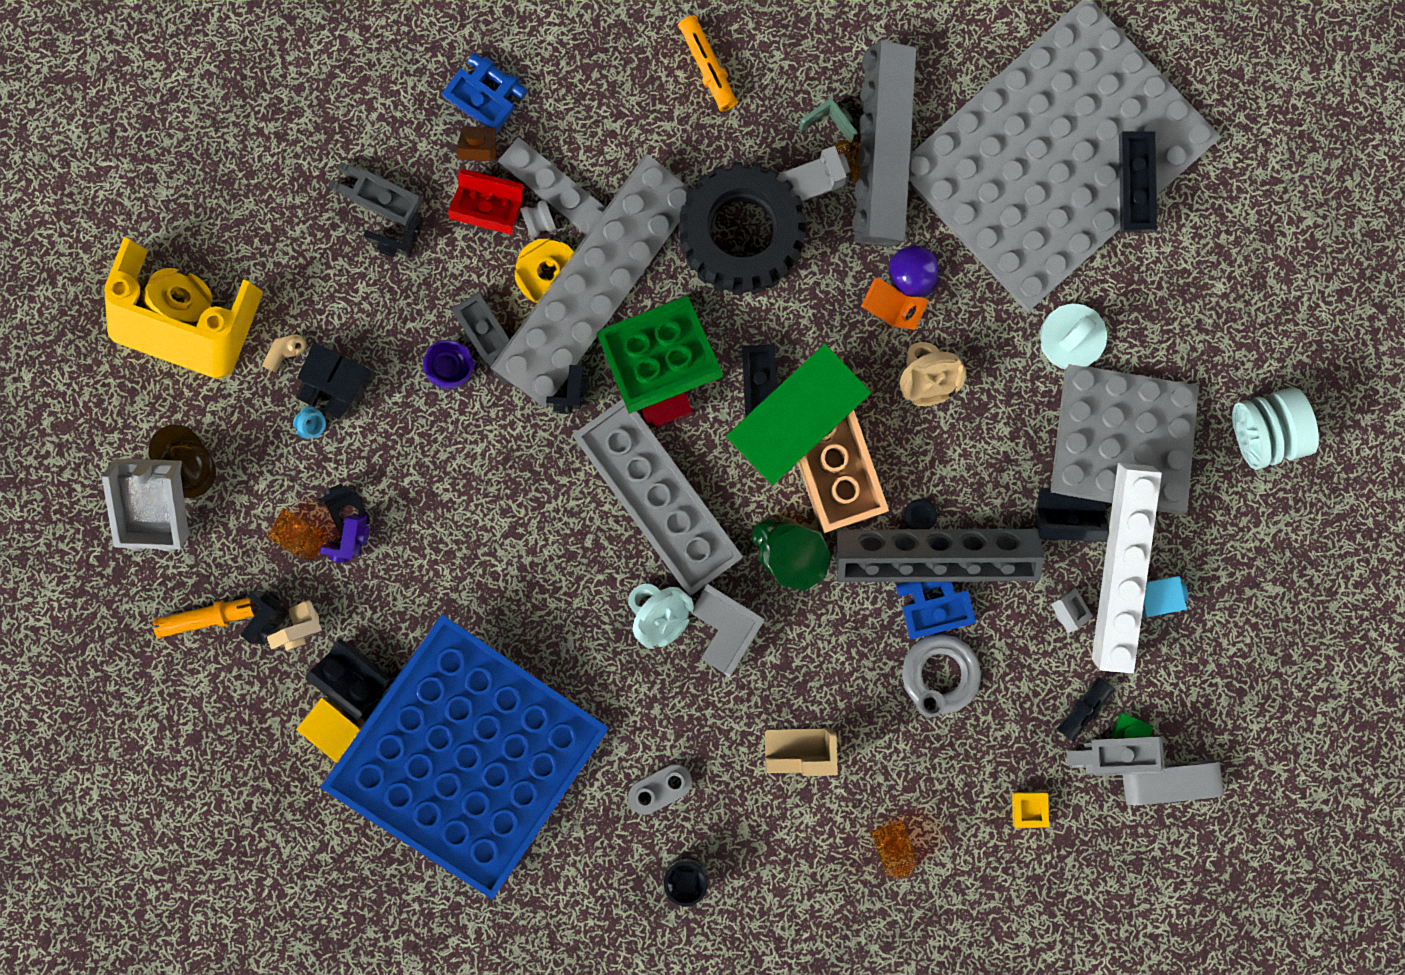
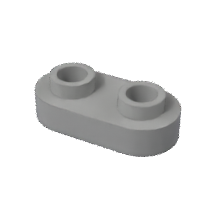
M670 764L637 781L631 787L628 794L631 808L639 814L647 815L682 798L691 788V774L683 765ZM678 776L682 783L679 787L673 788L668 783L669 778ZM641 792H648L651 795L652 799L649 803L644 804L640 802L639 794Z

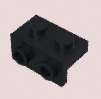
M1040 488L1034 512L1040 538L1053 541L1107 542L1109 528L1104 514L1106 502L1052 493L1051 488Z

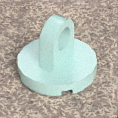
M1071 303L1058 307L1046 317L1040 329L1042 352L1051 363L1062 369H1066L1068 364L1088 367L1100 358L1106 347L1107 331L1104 321L1096 311L1086 305Z
M645 583L634 588L628 598V604L636 615L633 625L634 636L648 649H654L653 646L657 644L660 647L666 646L677 639L688 626L690 621L687 618L689 611L693 613L694 609L692 598L679 587L659 590L656 586ZM651 596L642 607L639 606L640 601L644 597Z

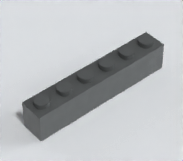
M880 40L868 48L863 57L862 66L865 70V79L860 93L863 111L858 125L861 143L856 158L857 166H859V175L854 190L857 207L852 222V228L855 231L854 242L893 247L905 242L917 47Z

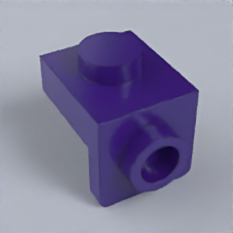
M353 513L346 517L341 544L327 542L321 546L320 553L329 555V560L341 563H347L349 559L352 560L360 555L362 545H366L369 537L370 528L366 525L367 516Z

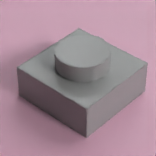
M1076 588L1064 593L1051 604L1058 621L1063 624L1067 633L1079 629L1093 617Z

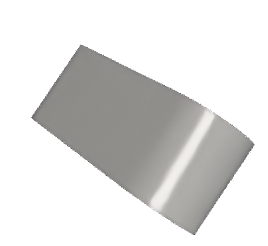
M1219 760L1165 764V773L1122 775L1126 805H1148L1224 796Z

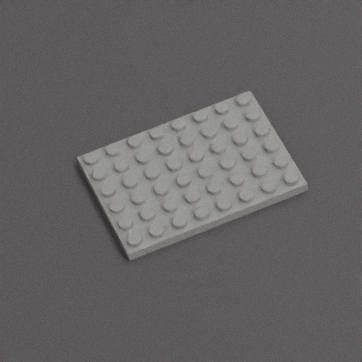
M1081 0L910 153L908 185L1015 300L1029 312L1120 229L1119 134L1122 131H1155L1157 195L1218 141L1221 136L1092 0Z

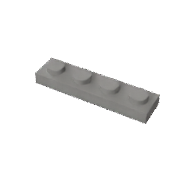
M519 137L497 161L502 168L539 198L545 199L549 206L585 235L588 234L606 209L605 206Z

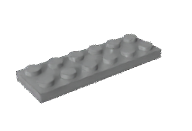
M623 399L572 435L689 597L743 558L638 412L628 413Z

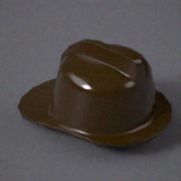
M168 425L153 435L149 444L148 456L150 460L182 461L180 475L184 498H196L205 494L215 481L216 465L199 437L190 428L183 425Z

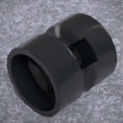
M688 854L679 855L672 859L666 867L663 885L668 899L676 905L687 907L700 902L705 896L708 887L707 868L696 856Z

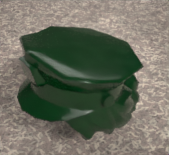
M765 519L754 526L752 542L759 546V561L763 564L766 571L775 577L779 585L805 591L825 579L832 553L825 543L821 532L805 528L789 519H785L782 522Z

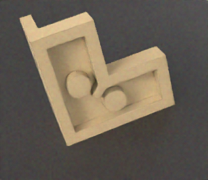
M832 728L766 730V773H801L803 776L838 775L836 732Z

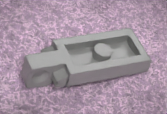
M1162 737L1091 740L1092 743H1084L1085 751H1066L1067 765L1070 768H1086L1087 775L1111 776L1165 773Z

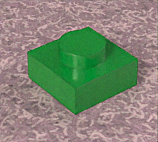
M1119 713L1110 739L1150 737L1154 726Z

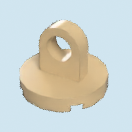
M918 342L909 347L906 359L907 368L903 371L900 378V389L904 398L907 401L911 400L914 405L932 406L950 398L949 393L954 389L958 392L962 388L966 380V368L956 354L940 352L931 343Z

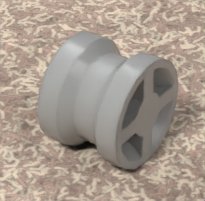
M545 199L539 201L535 207L525 206L520 208L532 239L539 237L541 232L548 231L551 233L557 230Z

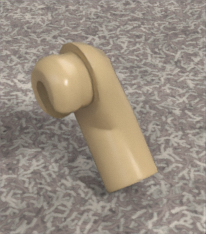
M292 334L275 339L262 367L277 373L283 359L300 355L306 350L304 338L300 335Z

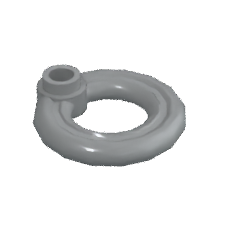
M937 634L924 637L911 647L904 658L902 678L905 690L916 704L919 713L925 717H936L940 714L957 712L971 703L979 690L981 669L977 656L968 644L955 636ZM933 655H949L960 666V683L950 693L940 694L938 691L930 690L923 682V666ZM928 697L932 698L935 703L932 710H927L924 707V701Z

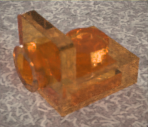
M283 508L269 531L267 538L290 553L313 561L320 552V548L329 533L310 524L292 511Z
M901 820L870 831L886 878L893 876L894 879H901L912 874L913 869L918 867L917 858L903 821Z

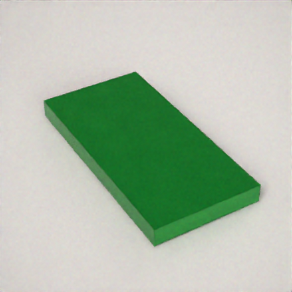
M824 344L728 433L726 438L766 481L773 486L872 392Z

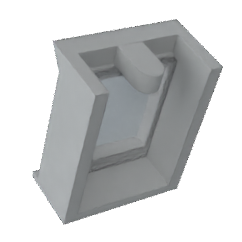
M116 458L112 461L102 475V482L114 547L128 548L129 550H140L143 548L161 549L162 551L181 550L190 535L180 475L182 461Z

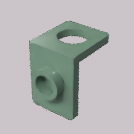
M832 98L800 120L799 129L803 132L828 114L850 144L855 142L857 137V131L852 126L854 121L844 107L840 109Z

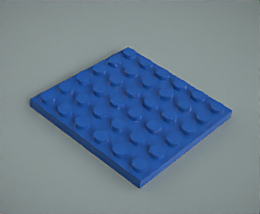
M441 613L322 782L320 788L493 900L609 727Z

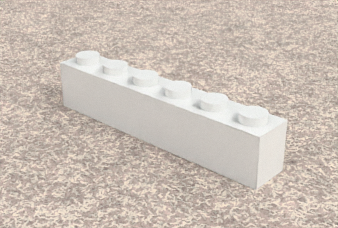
M1118 463L1092 652L1093 662L1102 671L1134 673L1162 475V472L1153 466Z

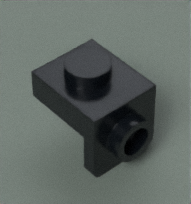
M569 365L567 398L546 397L547 407H553L554 413L572 414L573 409H580L581 395H588L589 375H583V366Z
M268 590L265 592L251 591L248 598L260 607V610L240 635L248 643L266 644L268 643L267 637L280 630L279 625L289 612L281 606L282 600Z

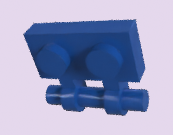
M474 52L468 59V64L475 68L472 75L460 68L442 92V96L484 127L495 128L497 134L515 109L514 104L506 100L507 97L513 94L522 100L526 96L528 89L519 83L517 77L511 73L507 75L495 67L496 63L488 57L482 58ZM490 78L499 87L496 91H493L483 84V81Z
M902 582L895 584L899 597L911 594L914 604L901 607L909 639L976 623L968 590L954 593L952 584L957 582ZM937 587L941 588L942 597L925 601L923 591Z

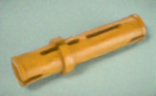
M696 15L684 18L679 22L678 27L682 31L691 53L701 70L704 86L710 89L720 112L732 109L738 104V100L726 79L728 77L726 69L720 67L698 23ZM695 39L698 40V42H699V44H700V46H701V48H702V50H703V52H704L706 58H704V56H703V54H702V52H701V50H700V48H699V46H698V44H697V42H696ZM710 69H712V71H713V73H714V75H715V77H716V79H717V81H718V83H719V85H720L721 88L718 87V85H717V83H716V81H715V79H714V76H713L712 72L710 71Z
M249 598L230 602L223 600L215 601L213 606L164 617H156L153 619V625H159V627L153 628L156 637L161 639L166 636L214 625L225 627L229 626L232 621L254 617L258 610H253V607L258 606Z

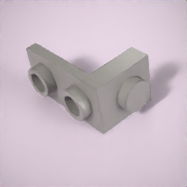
M832 146L822 150L820 159L782 172L776 179L780 183L788 180L794 187L788 191L792 197L800 196L803 202L843 187L847 179L846 174L850 173L845 155L843 153L838 155L836 147Z

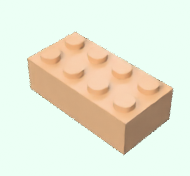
M853 410L798 462L822 534L889 511L855 411Z

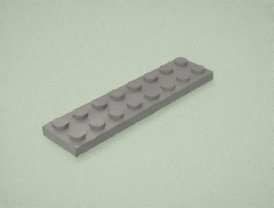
M649 154L644 155L490 368L535 402L546 408V397H554L569 375V365H577L596 339L597 332L603 329L680 222L681 207L685 205L686 195L690 188Z

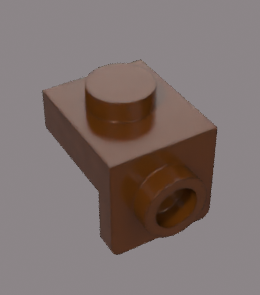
M462 126L456 148L457 160L491 161V159H495L497 155L495 128Z

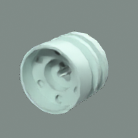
M1291 387L1268 395L1267 400L1259 396L1250 401L1244 400L1234 405L1232 412L1233 428L1240 451L1251 468L1259 470L1269 466V464L1273 466L1281 463L1283 457L1291 461L1316 453L1319 445L1317 421L1308 399L1300 389Z

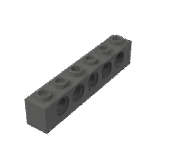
M1038 529L837 530L835 547L837 582L1040 581L1044 562V553Z

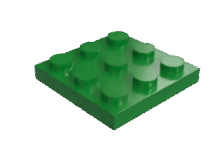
M688 295L605 327L597 332L629 414L723 377L721 368Z

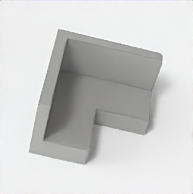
M707 584L694 605L693 613L690 612L718 630L701 659L730 678L765 619Z

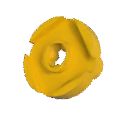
M538 239L526 245L517 258L515 280L523 295L537 303L574 251L563 242L549 239ZM545 264L549 268L553 266L557 268L553 273L554 278L551 280L539 277L543 273L541 267Z
M165 268L153 273L141 295V300L147 310L196 327L201 314L211 307L213 301L212 293L208 286L196 275L189 273L188 276L177 273L179 269ZM172 295H174L176 298L182 297L184 299V302H177L172 298Z

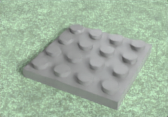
M1068 364L1064 372L1051 492L1113 503L1118 463L1148 465L1162 472L1157 511L1179 515L1187 513L1199 385Z

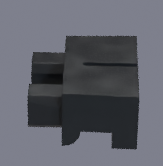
M313 342L297 377L302 383L296 399L315 408L322 392H325L332 397L324 412L343 421L352 406L358 408L364 391L368 385H371L377 374Z

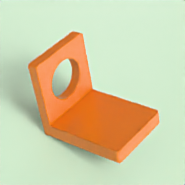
M874 278L861 307L892 327L915 330L929 300L922 297L906 296L882 279ZM916 305L914 315L909 320H906L907 313Z

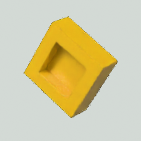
M1012 792L1013 827H1049L1048 793Z

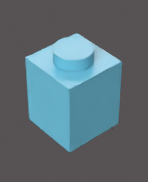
M1180 576L1146 582L1142 617H1151L1187 609L1185 602L1189 599L1188 590L1185 583L1181 582Z

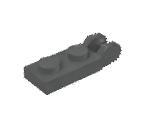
M340 162L338 170L348 177L357 179V182L353 189L339 181L331 180L328 185L330 189L349 198L350 201L408 229L413 214L418 213L424 201L422 197L364 169L361 171L351 165Z
M477 292L451 310L485 364L491 367L510 339L480 292ZM493 370L503 386L509 383Z

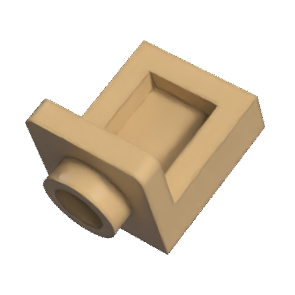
M310 600L289 608L288 611L294 626L282 629L267 637L271 650L281 646H285L286 651L295 649L306 644L305 638L322 631L318 613Z

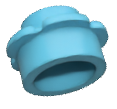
M307 406L302 408L295 416L293 426L297 429L296 433L302 438H316L325 430L326 420L320 410H314V407Z

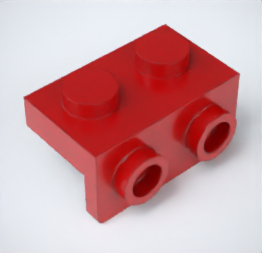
M460 169L458 188L448 210L449 219L512 235L521 213L520 208L523 207L524 186L509 179L485 175L478 171Z

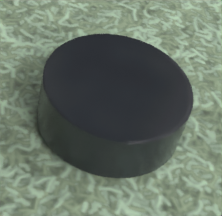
M925 499L911 501L903 511V521L909 529H931L937 520L935 506Z

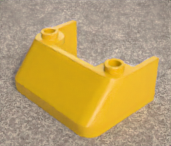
M124 237L104 288L109 337L120 345L215 379L229 376L235 368L263 291L251 282L243 280L232 310L217 306L210 307L201 314L196 327L136 306L140 296V285L137 278L148 250L131 239Z

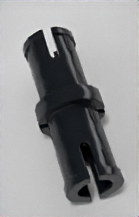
M1098 676L1082 698L1075 700L1073 703L1075 705L1074 708L1056 729L1069 740L1075 742L1085 726L1092 719L1095 720L1099 716L1097 712L1112 693L1115 692V689Z

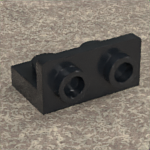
M338 639L334 643L330 652L309 671L305 678L357 721L381 698L391 682V678L381 668L375 666L342 639Z

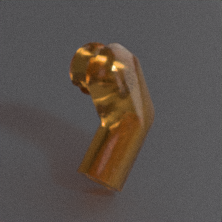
M839 140L838 143H834L830 147L835 146L838 155L842 153L845 155L850 168L852 184H856L859 180L860 169L856 163L859 149L848 140Z

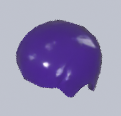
M909 245L899 249L892 256L888 273L890 281L900 292L906 296L924 297L929 295L938 284L939 265L930 250L917 245Z
M454 340L437 341L429 346L423 358V369L426 377L432 384L441 389H456L465 384L471 377L475 366L469 348Z

